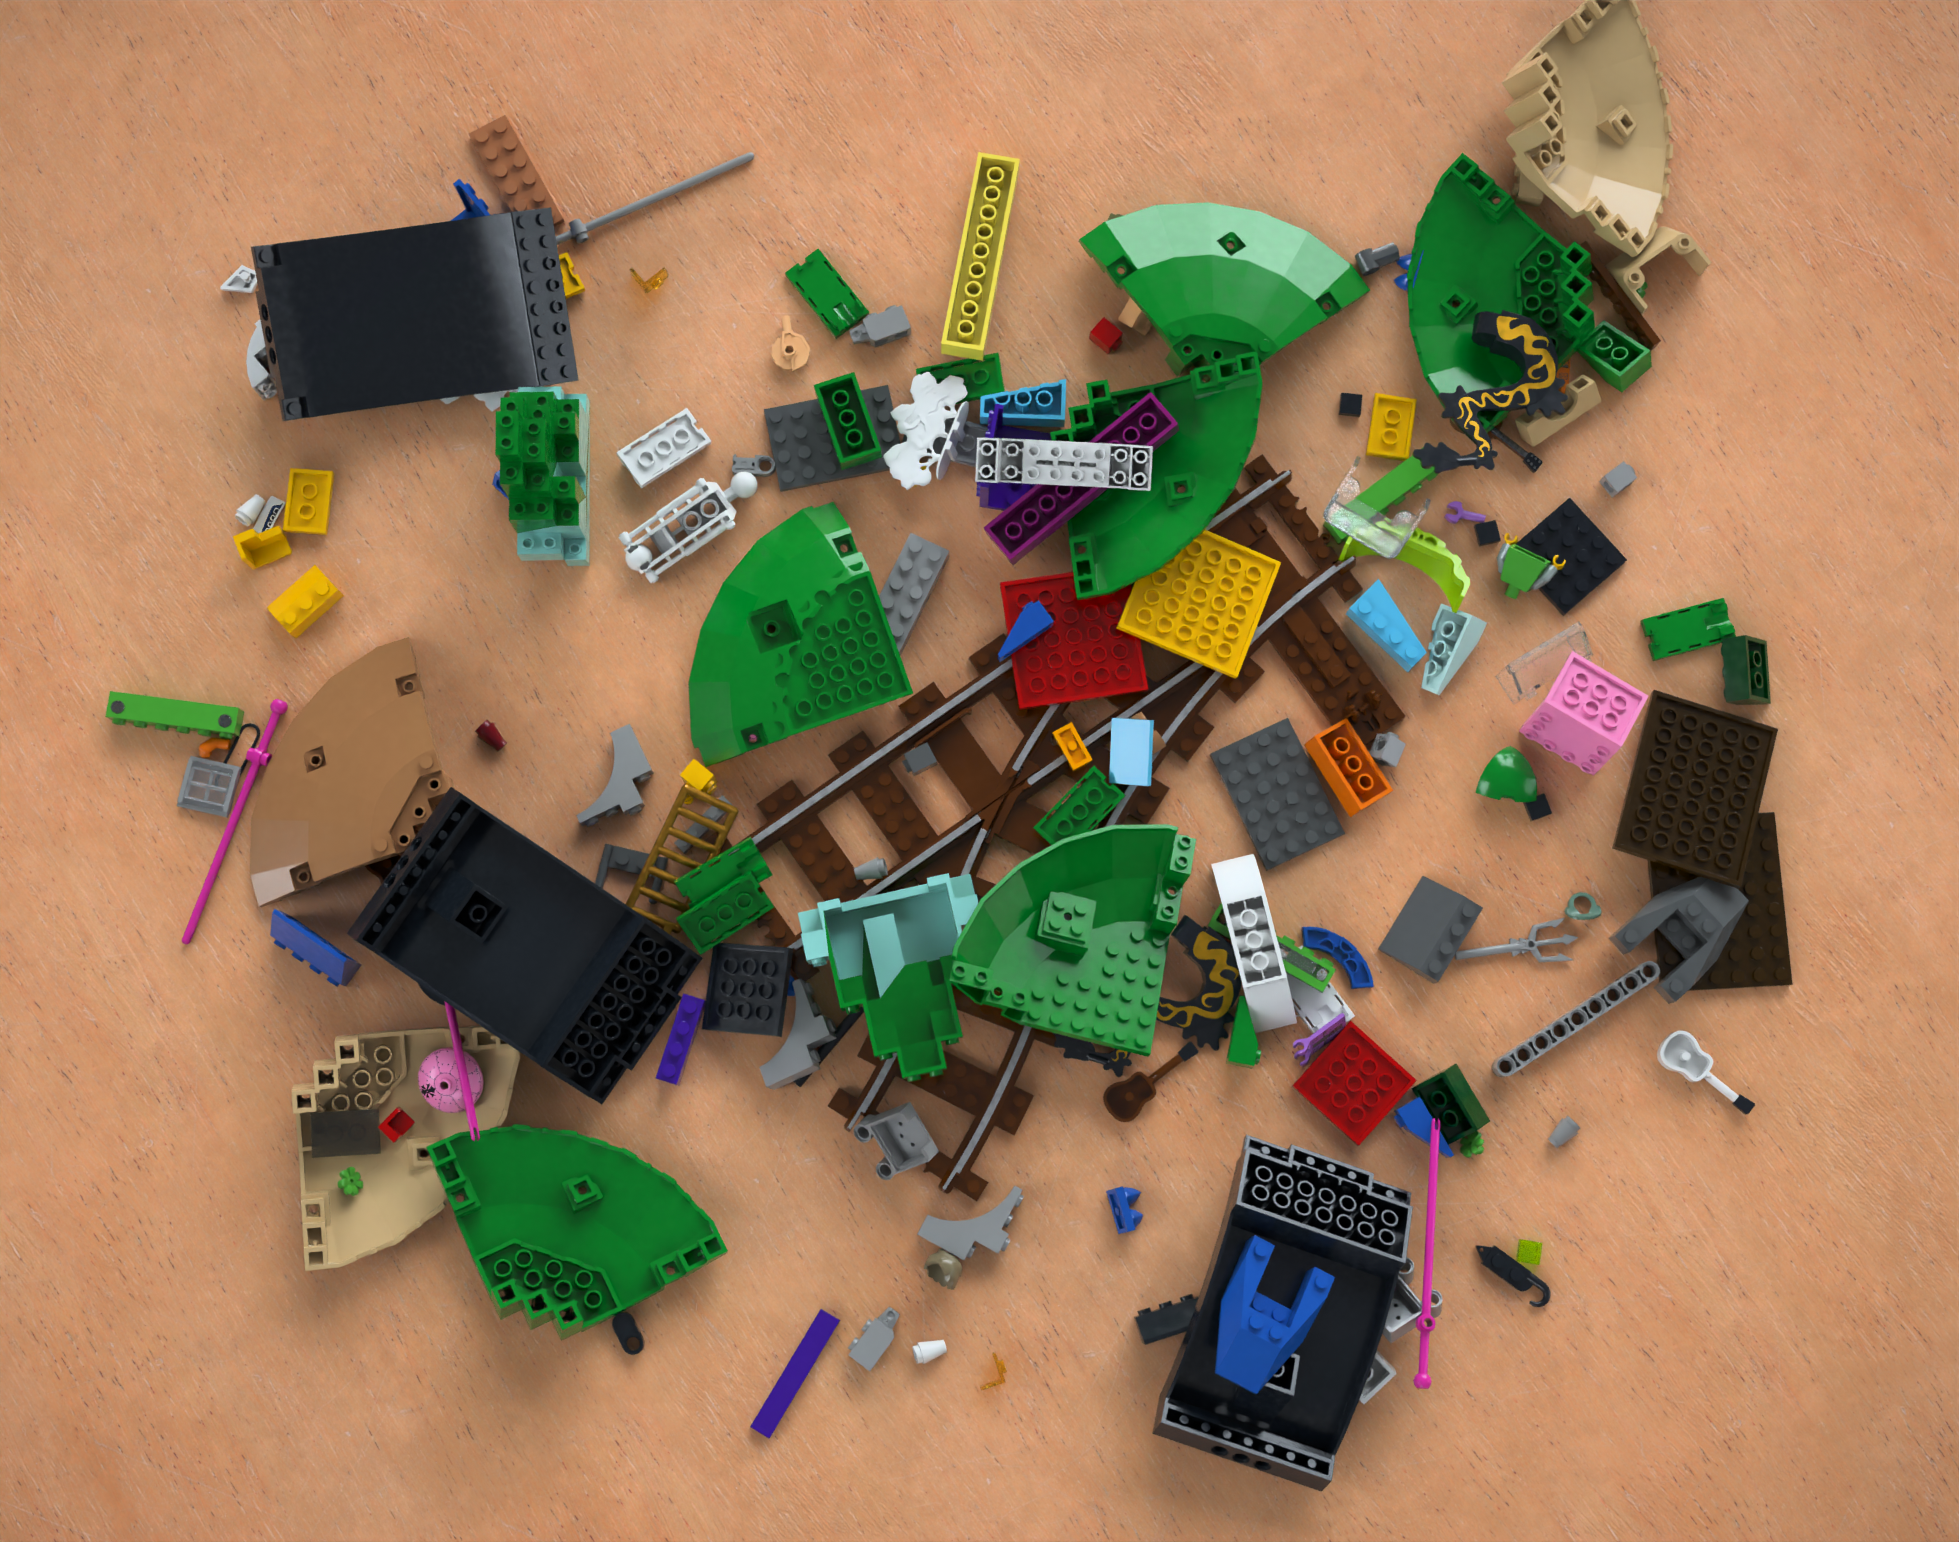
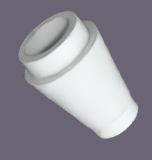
M255 494L254 497L236 510V519L247 527L250 524H254L263 505L266 503L265 500Z
M944 1340L917 1342V1345L912 1346L917 1364H925L947 1353Z

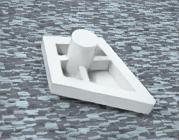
M241 265L220 288L223 291L253 293L257 286L256 273L254 270Z

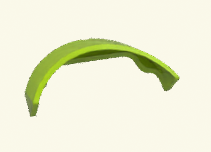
M1376 522L1373 526L1361 529L1358 527L1352 530L1339 557V561L1343 562L1353 555L1355 557L1378 555L1409 563L1425 572L1441 587L1454 613H1457L1470 586V578L1466 576L1461 566V559L1457 554L1453 555L1445 547L1446 543L1428 532H1423L1421 529L1407 524L1399 523L1398 526L1386 525V522Z

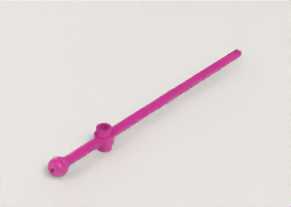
M275 699L271 702L272 714L258 748H249L247 751L246 759L251 761L252 764L182 937L183 944L191 942L258 770L262 765L267 766L272 758V755L267 753L266 750L280 715L284 714L288 709L287 703L282 700Z
M445 1002L471 1139L475 1141V1130L478 1141L480 1134L454 1007Z
M1435 1118L1431 1121L1422 1312L1415 1323L1417 1330L1420 1331L1419 1370L1413 1381L1415 1387L1419 1389H1429L1432 1383L1431 1377L1428 1375L1429 1334L1435 1328V1320L1431 1316L1440 1138V1120L1437 1119L1435 1129Z

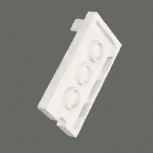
M686 408L619 450L617 456L621 463L630 471L635 482L640 488H643L709 446L711 440L702 428L699 430L696 428L697 421Z
M1320 968L1315 970L1314 977L1320 981L1325 980L1326 976ZM1286 973L1291 997L1300 1008L1299 1010L1293 1002L1294 1009L1313 1034L1342 1012L1345 1015L1346 1022L1355 1016L1330 982L1324 992L1321 993ZM1305 1017H1307L1308 1020L1311 1022V1024L1313 1025V1028H1312V1026L1309 1024V1022L1306 1020Z

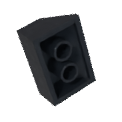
M1188 1294L1180 1297L1181 1302L1172 1304L1170 1300L1158 1304L1159 1309L1151 1311L1149 1307L1137 1311L1138 1315L1134 1316L1142 1343L1146 1345L1186 1332L1199 1297H1193V1294Z

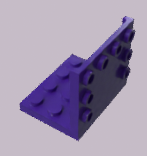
M995 404L994 410L989 412L988 431L986 430L985 438L1051 440V433L1002 425L1004 405ZM977 482L976 496L980 497L979 507L1004 511L1037 484Z

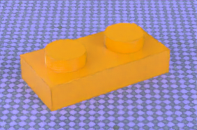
M1072 722L1052 733L1073 771L1092 762V758Z

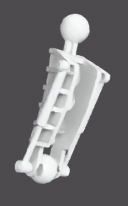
M739 472L735 474L731 480V487L725 491H722L717 483L706 482L704 478H700L696 481L695 486L656 512L655 516L629 534L628 532L621 533L618 538L627 547L624 549L627 565L632 570L639 571L640 574L645 572L646 578L650 583L653 582L654 584L658 581L660 573L685 556L688 557L726 529H733L735 527L733 519L737 511L730 502L737 497H752L758 488L757 480L751 473ZM699 493V497L697 499H695L694 501L690 500ZM686 503L684 508L679 511L677 510L678 507ZM707 503L712 504L715 507L714 514L707 515L703 510L704 505ZM671 512L673 513V515H672L671 517H669L668 519H666V520L663 519L664 517H666V516H667L668 514H670ZM693 515L697 518L698 523L695 527H689L686 524L688 516ZM677 519L681 526L671 532L667 525ZM658 520L660 524L651 530L649 526ZM716 522L719 523V524H718L717 526H715L713 529L710 528V527H711L713 524H715ZM645 529L647 534L633 543L632 538ZM684 530L688 537L678 542L674 536ZM703 531L706 532L703 536L697 539V535H699ZM649 537L662 553L661 556L653 561L650 549L641 544ZM690 540L693 541V543H691L687 547H683V545H685ZM678 549L681 553L671 559L669 555ZM664 558L668 561L655 571L651 569V567Z

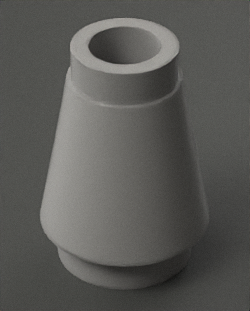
M877 857L854 868L857 880L883 879V876L888 875L884 858L879 859Z
M1569 1116L1565 1119L1562 1118L1548 1140L1558 1148L1576 1136L1580 1127Z

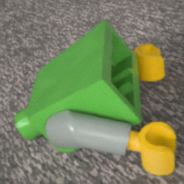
M1509 533L1505 534V544L1502 545L1497 556L1498 572L1501 574L1500 580L1509 584L1505 595L1513 599L1517 598L1520 590L1529 592L1532 589L1537 590L1547 584L1566 563V560H1564L1562 564H1557L1555 561L1559 555H1555L1552 565H1549L1551 561L1515 545L1518 542L1517 535L1513 541H1509Z

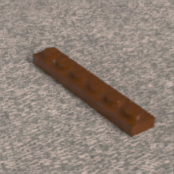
M1587 241L1580 244L1582 248L1591 254L1592 272L1589 274L1590 278L1598 283L1602 294L1610 299L1616 313L1622 315L1628 329L1634 331L1637 335L1639 343L1650 351L1654 349L1661 341Z

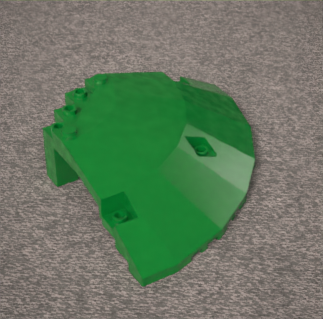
M1464 153L1440 177L1434 189V194L1427 204L1421 220L1417 224L1412 257L1407 274L1409 327L1424 378L1437 398L1439 393L1456 392V388L1459 385L1464 388L1466 393L1476 390L1510 386L1517 383L1522 377L1521 369L1515 361L1505 356L1489 353L1490 348L1473 342L1474 317L1479 312L1488 311L1501 314L1502 310H1506L1533 319L1553 341L1558 357V370L1581 347V343L1595 329L1594 312L1587 307L1594 300L1592 282L1586 278L1592 272L1591 254L1575 241L1568 248L1564 247L1517 207L1511 196L1497 186L1495 181L1479 169L1478 164ZM1498 198L1500 199V202L1498 204H1494L1493 200ZM1424 250L1423 255H1422V259H1421V263H1420V267H1419V270H1418V274H1417V279H1416V281H1415L1414 288H1413L1414 276H1415V273H1416V270H1417V267H1418V264H1419V261H1420V257H1421L1422 251ZM1454 302L1460 303L1456 308L1452 306ZM1482 411L1477 413V417L1488 433L1503 421L1510 411Z
M1216 203L1154 205L1105 221L1078 241L1089 257H1093L1101 270L1108 274L1116 287L1126 291L1171 350L1165 361L1177 377L1193 365L1196 368L1215 365L1217 361L1236 358V355L1255 351L1258 353L1259 365H1261L1315 326L1324 323L1370 291L1349 262L1310 232L1260 211ZM1227 243H1232L1234 248L1229 249ZM1123 268L1125 273L1119 274L1117 269ZM1323 304H1328L1330 309L1325 310ZM1204 377L1205 381H1209L1210 377Z
M1257 351L1239 354L1233 359L1217 361L1215 365L1194 368L1193 371H1190V375L1111 392L1107 379L1086 383L1089 404L1069 407L1071 428L1050 432L1052 441L1090 442L1150 392H1152L1179 425V431L1153 452L1151 491L1108 488L1067 521L1074 583L1078 600L1112 594L1162 569L1204 532L1235 489L1256 440L1263 387ZM1210 377V381L1205 383L1203 378ZM1179 487L1185 488L1183 493H1179L1177 490ZM1080 547L1086 548L1083 554L1078 553Z
M515 1124L510 1127H494L489 1130L479 1131L480 1139L478 1141L474 1130L475 1141L471 1139L470 1131L456 1133L426 1147L444 1193L453 1209L455 1220L500 1320L521 1310L530 1330L552 1320L562 1341L580 1331L582 1333L663 1291L666 1285L689 1276L728 1252L714 1221L702 1208L700 1209L691 1196L684 1192L674 1178L655 1169L650 1163L639 1159L637 1155L629 1150L612 1146L608 1142L593 1137L589 1138L572 1130L561 1129L560 1131L551 1130L546 1127L534 1128L528 1125ZM585 1188L587 1192L580 1194L578 1189ZM462 1195L465 1199L462 1202H458L456 1197ZM668 1268H673L675 1273L669 1275L667 1274L666 1270Z

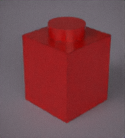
M1103 317L1090 332L1089 339L1109 354L1112 350L1116 351L1122 345L1123 332Z

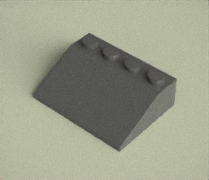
M1422 876L1378 950L1435 984L1441 979L1483 908L1465 896Z

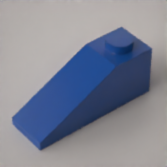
M1039 600L1035 603L1031 601L1022 608L1023 611L1020 613L998 653L999 662L1053 626V619Z
M1417 1097L1394 1110L1396 1114L1394 1119L1400 1128L1404 1127L1407 1132L1430 1146L1431 1121L1433 1118L1422 1099ZM1440 1132L1439 1153L1446 1158H1450L1454 1154Z

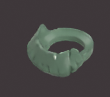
M1583 892L1572 895L1568 901V907L1564 910L1568 917L1576 920L1595 919L1601 916L1602 913L1601 907L1596 904L1595 899ZM1577 897H1585L1590 901L1591 908L1589 913L1580 914L1574 907V900Z

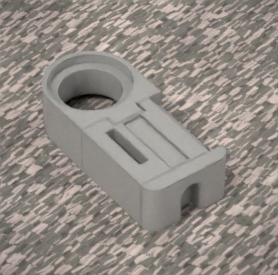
M736 454L733 455L732 472L734 475L739 472H749L753 476L768 477L775 472V462L770 456L755 455V458L737 457ZM763 461H769L772 464L769 471H762L759 468Z

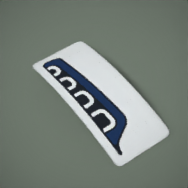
M271 496L260 513L253 529L258 534L271 529L286 502Z

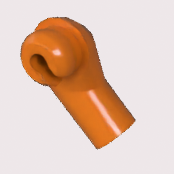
M212 737L200 744L198 749L200 751L199 755L202 758H209L212 755L211 751L216 748L229 750L231 740Z

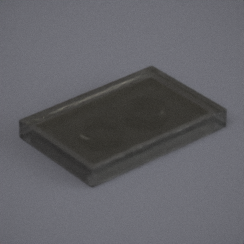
M379 1108L311 1112L312 1158L381 1154L380 1129L378 1128L380 1125Z

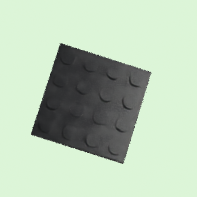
M1568 498L1515 544L1551 561L1549 565H1552L1555 555H1559L1555 561L1557 564H1562L1566 560L1565 566L1558 570L1547 584L1539 588L1543 595L1563 616L1627 561L1571 498Z
M718 943L715 945L712 951L702 1029L782 1037L793 949Z

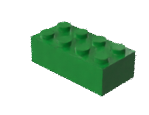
M852 372L815 384V394L841 470L882 458L881 448L855 373Z

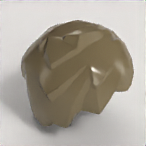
M939 1248L937 1253L927 1258L924 1269L927 1270L929 1277L933 1278L935 1282H939L941 1286H947L948 1289L954 1290L962 1274V1265L953 1254Z

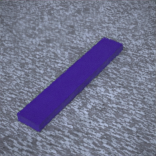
M820 1309L751 1424V1428L767 1438L771 1437L838 1325L839 1319Z

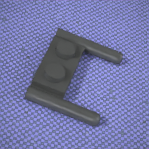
M605 844L595 884L603 889L608 867L640 875L649 854ZM658 856L654 866L665 871L668 858ZM649 874L648 877L654 878L652 890L660 893L663 880ZM649 898L651 904L657 903V901Z

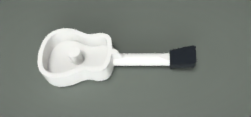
M1676 1031L1662 1041L1657 1051V1059L1664 1068L1682 1074L1690 1082H1697L1704 1078L1733 1102L1732 1104L1745 1115L1749 1114L1754 1108V1102L1742 1095H1737L1709 1072L1713 1065V1059L1709 1054L1701 1050L1698 1042L1690 1033Z

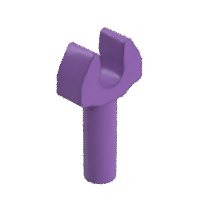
M1458 501L1447 505V508L1456 510L1457 515L1446 514L1444 516L1452 524H1456L1460 519L1484 523L1486 517L1483 514L1465 511L1462 508V503Z

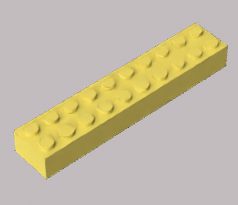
M978 152L941 342V354L983 361L1019 174L1020 159Z

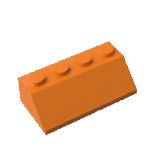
M1347 718L1315 735L1304 744L1350 818L1393 791Z

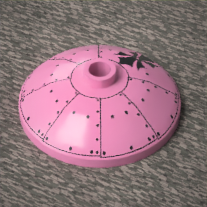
M454 1048L438 1049L428 1055L420 1066L418 1072L419 1089L425 1100L440 1111L447 1113L465 1111ZM463 1051L473 1103L475 1104L483 1090V1074L477 1061L470 1054ZM443 1081L448 1083V1088L443 1086Z

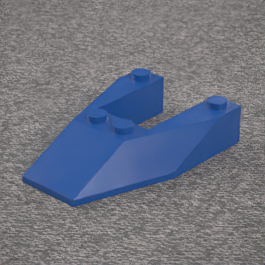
M1256 1235L1246 1240L1221 1299L1215 1373L1254 1394H1257L1302 1344L1323 1306L1335 1279L1334 1276L1317 1267L1306 1271L1291 1309L1256 1292L1275 1245Z

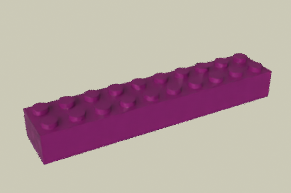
M1150 392L1090 442L1153 446L1154 452L1179 431V425L1152 392ZM1037 484L983 528L1009 562L1014 565L1108 488Z

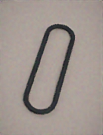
M245 724L241 727L240 736L246 727H254L257 731V736L251 748H255L260 737V730L255 724ZM236 736L223 763L227 764L240 738L239 736ZM245 759L241 767L240 776L248 762L247 759ZM219 774L215 779V786H218V780L221 776Z

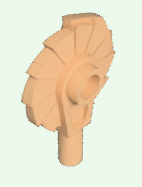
M782 316V337H778L774 345L772 344L773 354L771 356L777 366L783 370L792 369L793 372L806 365L810 354V347L802 335L793 333V330H791L790 316Z

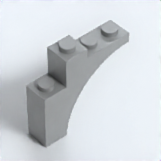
M630 724L610 733L614 745V766L611 778L601 796L589 808L576 815L582 826H592L598 823V819L605 815L606 817H611L617 814L620 808L625 815L630 814L632 816L642 811L641 807L645 806L635 782L642 783L647 781L654 772Z
M802 979L792 982L796 997V1012L791 1032L779 1052L771 1060L759 1067L766 1087L772 1090H776L821 1069L818 1063L820 1062V1056L814 1048L837 1038L834 1032L837 1030L834 1021L821 1015V1009L812 997L814 991L811 984Z
M1014 1186L1008 1196L997 1207L973 1219L948 1221L927 1215L917 1235L962 1260H965L966 1257L971 1258L976 1249V1246L973 1245L974 1241L996 1253H999L1000 1250L1005 1251L1010 1239L1007 1238L1009 1234L1001 1229L1003 1226L1008 1227L1013 1215L1010 1212L1013 1207H1019L1024 1197L1021 1195L1022 1189Z

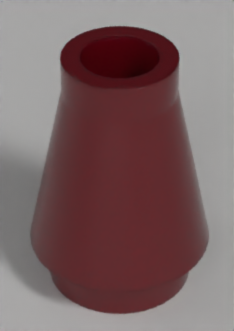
M486 720L475 731L479 739L496 749L497 752L507 744L493 722L490 723Z

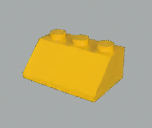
M314 565L274 600L267 609L296 639L344 595Z

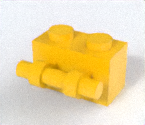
M695 759L680 774L682 780L687 785L709 795L717 788L715 784L718 781L715 776ZM687 795L684 804L689 805L693 803L694 797Z

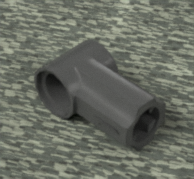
M1392 242L1374 250L1372 248L1362 250L1355 255V259L1362 275L1367 276L1378 271L1380 267L1399 261L1400 256L1397 246Z

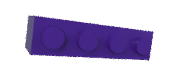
M683 993L656 1079L680 1085L704 1012L705 1000Z

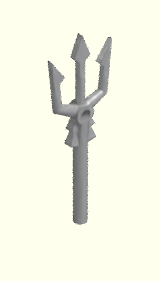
M1561 918L1533 925L1528 939L1519 938V940L1510 938L1509 944L1457 951L1455 959L1461 960L1511 952L1512 957L1519 953L1524 954L1530 951L1539 963L1573 961V959L1561 953L1558 956L1542 957L1537 946L1557 943L1567 945L1579 937L1564 934L1560 938L1536 941L1538 929L1551 926L1555 929L1565 919Z

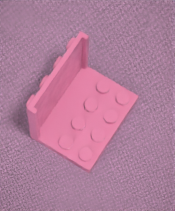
M1572 651L1546 698L1524 722L1519 732L1524 734L1526 738L1543 745L1546 750L1560 755L1563 760L1580 767L1583 772L1594 776L1622 747L1648 695Z

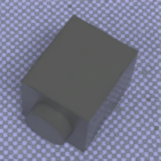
M928 743L905 753V760L902 761L908 773L912 772L913 776L937 765V760Z

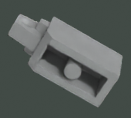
M896 305L890 306L879 314L871 313L865 319H862L863 324L850 330V336L854 345L870 342V345L874 347H879L911 335V327L902 305L898 307Z
M888 1307L878 1318H875L873 1321L869 1319L861 1329L865 1333L860 1340L855 1337L848 1347L851 1350L849 1356L871 1371L894 1339V1330L892 1329L900 1314L893 1308Z

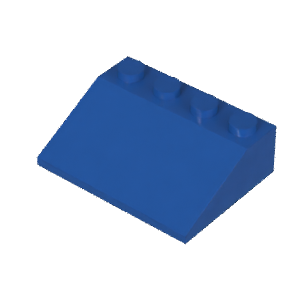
M274 909L272 912L270 936L276 939L274 943L284 950L286 947L291 949L293 957L301 962L305 959L311 963L309 968L318 974L323 972L328 975L327 980L337 987L339 984L343 986L348 985L361 967L360 963L294 917L277 909Z

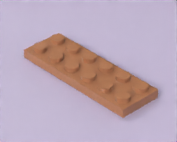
M506 115L469 133V137L511 212L551 207L554 227L565 222Z

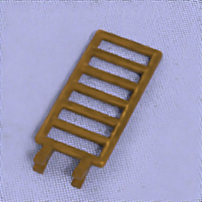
M687 784L683 785L630 893L626 905L655 925L660 926L668 934L671 932L680 933L682 927L677 921L676 923L670 922L636 907L635 903L639 895L642 894L680 911V915L688 911L690 907L687 902L691 901L689 897L684 904L644 886L649 874L676 885L674 881L679 877L654 866L659 854L691 869L702 865V863L670 850L663 845L668 835H672L709 852L706 863L718 856L738 815V808ZM687 795L727 812L728 815L724 824L721 825L682 807ZM678 814L718 832L719 834L714 844H710L673 827Z

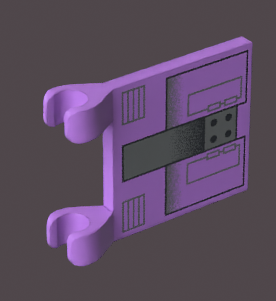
M1343 1012L1310 1037L1298 1039L1293 1043V1048H1296L1298 1045L1304 1047L1303 1050L1297 1051L1294 1055L1295 1059L1299 1056L1305 1057L1300 1066H1306L1311 1055L1332 1041L1346 1026Z

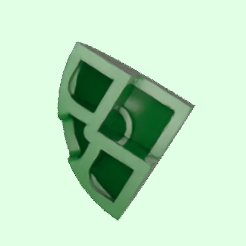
M1508 746L1499 751L1487 764L1479 779L1475 793L1497 800L1510 798L1515 802L1536 801L1537 783L1535 774L1523 754L1517 749Z

